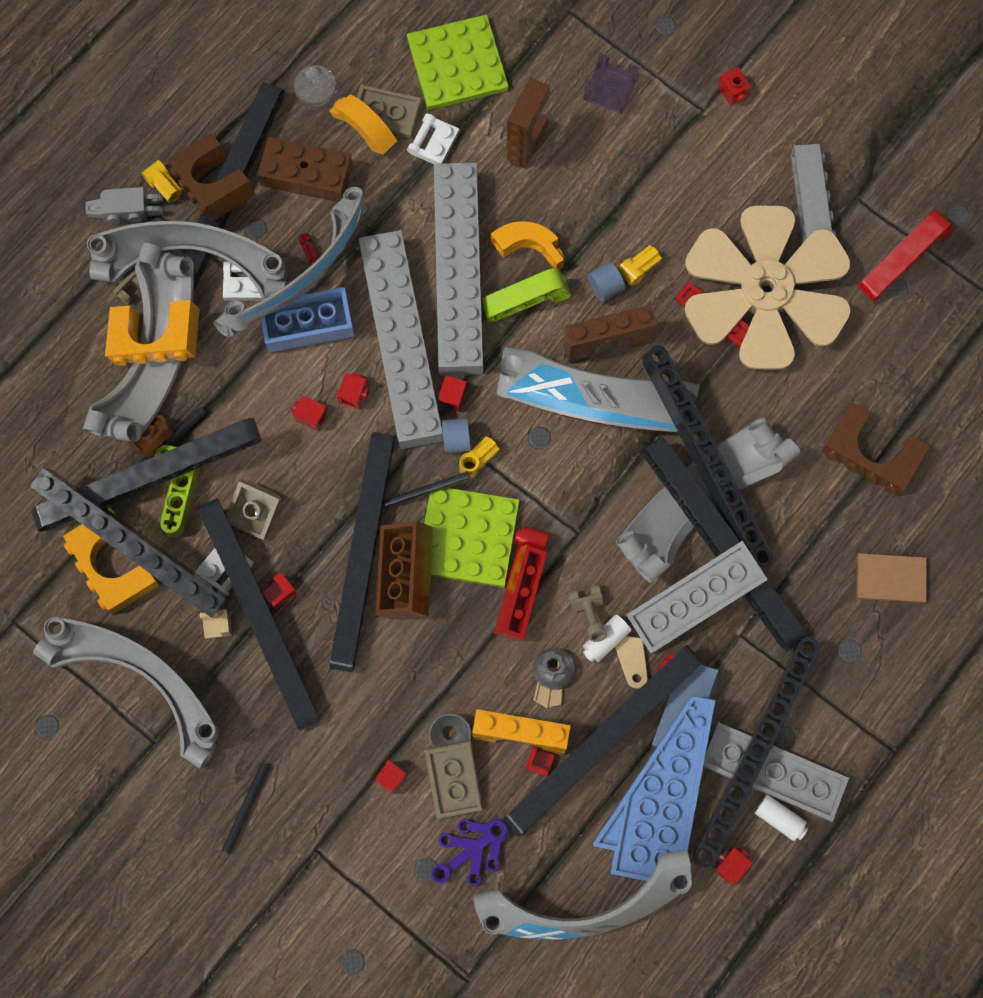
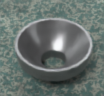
M549 648L537 656L533 671L537 682L541 686L551 690H558L566 687L574 678L575 664L572 657L563 649ZM553 659L558 660L561 664L560 669L555 672L547 668V663Z
M446 713L440 715L432 722L429 728V741L432 747L471 740L469 724L463 717L457 714ZM447 726H453L457 731L456 736L452 739H447L443 736V729Z

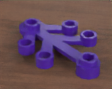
M461 819L457 825L458 830L464 834L469 831L484 833L478 840L452 837L448 833L440 835L439 844L442 847L454 846L466 849L447 864L434 866L431 871L432 879L438 884L446 883L450 878V873L472 857L467 882L471 886L479 885L481 882L479 873L483 847L490 842V858L486 861V868L491 872L497 871L500 867L498 860L500 842L504 841L509 834V827L502 819H493L488 824L474 823L468 819ZM467 822L469 824L468 830H461L460 824ZM499 826L502 829V833L495 835L493 833L494 827ZM448 836L450 843L443 845L441 842L442 837ZM490 860L497 862L495 869L489 868L488 863ZM438 870L445 871L443 879L437 878L436 873ZM472 874H476L479 879L475 884L469 881Z

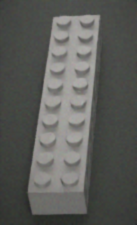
M434 164L439 376L483 374L477 164Z
M399 230L359 238L400 450L442 442L443 433L402 232Z

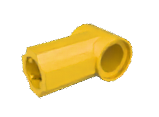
M159 160L141 172L152 188L155 187L168 203L176 202L183 193L182 189L170 177V173Z
M649 245L633 259H626L617 269L623 279L633 287L643 279L645 273L661 262L662 258L657 249Z
M486 436L469 453L462 455L459 462V472L468 471L470 478L475 477L478 471L500 451L497 444ZM471 462L475 467L467 469L464 467V464Z

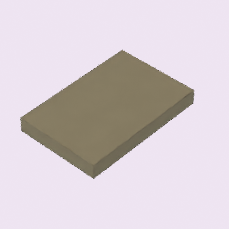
M360 85L357 98L381 118L392 134L412 138L422 98Z
M470 740L424 749L436 818L440 819L482 811Z

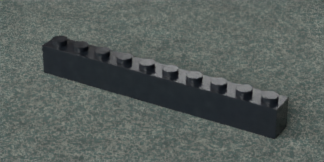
M42 468L31 484V488L209 617L220 618L232 599L54 470Z

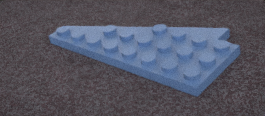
M690 696L593 841L594 847L614 850L610 874L647 881L654 871L661 854L687 849L688 851L715 705L714 699ZM677 876L674 879V884L681 885L683 876Z

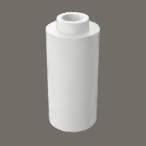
M614 615L604 625L607 631V637L604 640L592 642L589 639L583 645L585 649L583 654L589 661L593 662L595 660L600 662L631 632L628 624L618 615Z
M768 794L762 799L754 814L793 841L797 838L801 840L808 830L805 827L807 821Z

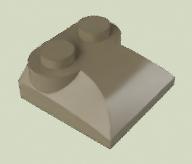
M241 480L237 485L226 516L231 526L265 540L276 512L281 508L282 498L275 492L255 483Z

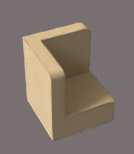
M225 609L220 618H211L205 613H200L206 639L232 636L231 618L227 609Z

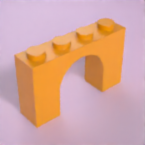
M191 300L170 302L168 326L165 333L153 343L139 344L138 326L140 314L130 305L110 307L105 356L118 366H124L126 363L145 364L147 361L166 362L171 359L185 361L187 358H196L200 309Z
M109 507L108 510L115 514V512ZM84 525L78 526L63 536L67 542L63 544L70 556L75 555L78 560L75 562L77 569L81 574L85 573L89 580L86 583L93 593L97 592L100 599L97 601L104 612L108 610L114 615L160 586L155 577L140 566L118 578H106L99 575L95 560L99 549L107 542Z
M477 709L473 727V739L496 743V740L523 742L539 746L545 752L565 755L570 725Z

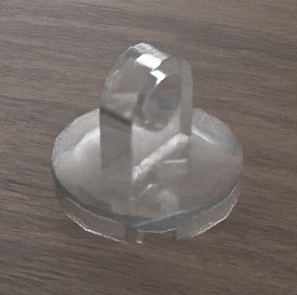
M312 65L305 67L295 77L294 87L296 96L301 102L311 106L326 104L333 98V94L336 91L334 75L323 66Z

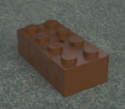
M268 137L257 176L262 187L339 202L347 190L353 162L349 153Z
M418 521L381 526L375 615L392 620L429 616L432 526Z

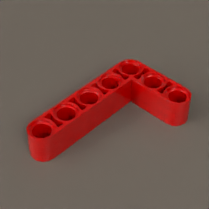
M935 209L860 282L858 288L872 302L876 301L937 240L943 242L953 233L955 227Z

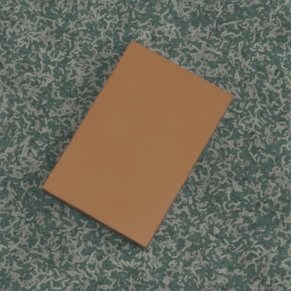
M858 553L856 599L926 603V558Z

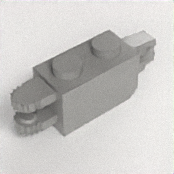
M143 187L108 189L100 194V199L86 202V214L88 217L103 218L105 223L118 224L122 221L138 223L142 220H148V216L163 214L162 207L148 206V204L162 202L163 196L160 194H146Z

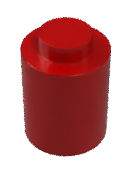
M523 526L522 529L518 528L514 541L518 542L517 547L528 545L545 551L550 533Z

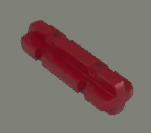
M304 233L299 235L298 239L309 264L313 265L319 259V255L310 235Z

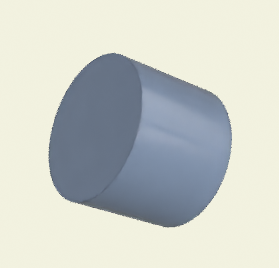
M607 262L587 274L589 285L601 302H605L625 290L624 280L612 262Z
M467 418L442 420L445 453L471 451Z

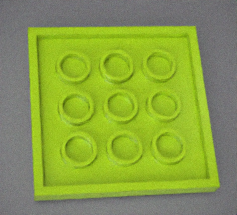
M487 14L407 34L408 44L428 111L508 91V83Z
M444 488L430 493L424 524L433 527L431 576L505 588L519 499Z

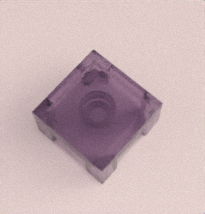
M600 53L591 81L588 80L585 86L584 100L623 114L636 84L639 66L629 64L628 71L609 65L610 56Z

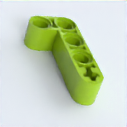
M552 268L484 297L481 303L488 322H495L548 299H551L553 302L565 301L571 297V293L564 274L558 268Z
M163 445L156 450L155 456L176 447ZM200 468L171 479L160 521L162 530L171 538L180 537L185 530ZM181 480H188V484L185 487H178ZM178 500H182V506L174 509L173 504ZM174 522H175L177 525H176V526H172V528H171V530H170V528H169L168 526H169V525H173Z

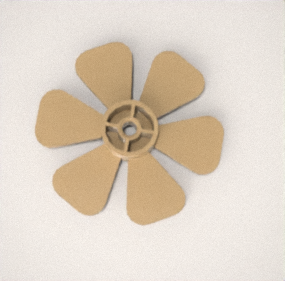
M751 206L745 209L741 215V228L756 263L750 265L727 235L716 228L707 229L699 236L685 261L686 269L693 277L741 285L740 289L692 296L685 304V315L698 338L705 344L715 345L725 339L748 311L754 314L739 351L740 361L750 369L780 370L787 368L793 362L794 348L779 314L784 310L809 341L817 346L832 344L850 315V306L842 297L794 289V285L837 280L844 277L850 268V260L837 237L828 230L820 229L814 231L785 265L780 263V257L795 223L792 211L783 206ZM763 286H769L772 289V291L767 293L764 292L761 288Z

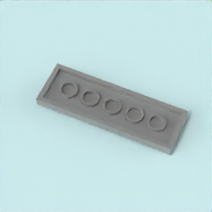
M741 541L627 614V617L649 652L653 653L768 579L744 542Z
M718 722L706 750L703 767L730 779L751 736ZM759 746L751 747L753 756L757 758L762 756V750ZM772 746L752 789L766 795L768 794L773 798L829 822H833L849 778ZM743 766L741 768V775L747 779L751 778L752 771L749 767Z

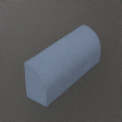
M700 664L671 692L652 743L655 748L691 695L712 699L720 678L718 670Z

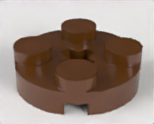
M157 415L158 419L152 420L139 440L133 443L129 442L130 447L137 454H145L147 457L152 456L164 441L172 437L171 424L164 416Z

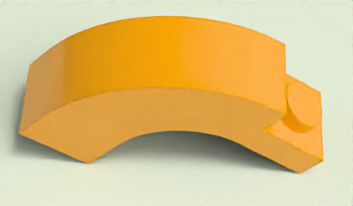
M351 94L347 98L343 97L337 100L334 107L329 110L334 118L351 125L363 137L370 149L376 153L383 155L397 142L381 118L364 102Z
M525 221L513 222L491 233V243L503 258L517 249L532 248L539 251L552 268H558L559 270L563 268L564 255L557 248L558 237L542 225Z

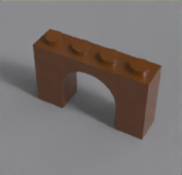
M532 77L529 78L507 120V160L514 166H522L524 168L527 167L548 127V116L541 114V111L550 96V85Z
M212 133L168 159L171 165L169 171L174 179H180L178 183L183 191H189L187 195L192 203H198L196 206L203 217L207 215L211 222L256 196L250 181L240 169L218 182L211 184L199 183L206 172L227 159L220 143Z
M652 305L566 325L563 345L568 363L571 364L590 359L591 350L595 346L614 338L629 337L632 348L653 343L657 322Z
M850 402L821 452L825 453L828 459L844 464L845 468L849 471L864 475L867 481L873 484L878 483L885 487L884 489L888 493L900 496L908 486L930 445L909 435L894 460L887 463H875L868 460L860 452L857 440L858 434L870 412Z

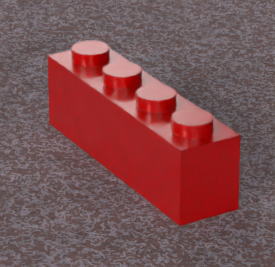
M528 545L517 547L493 634L511 640L524 639L546 559V551Z

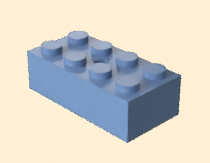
M345 287L305 294L288 306L261 318L265 345L269 353L354 337Z

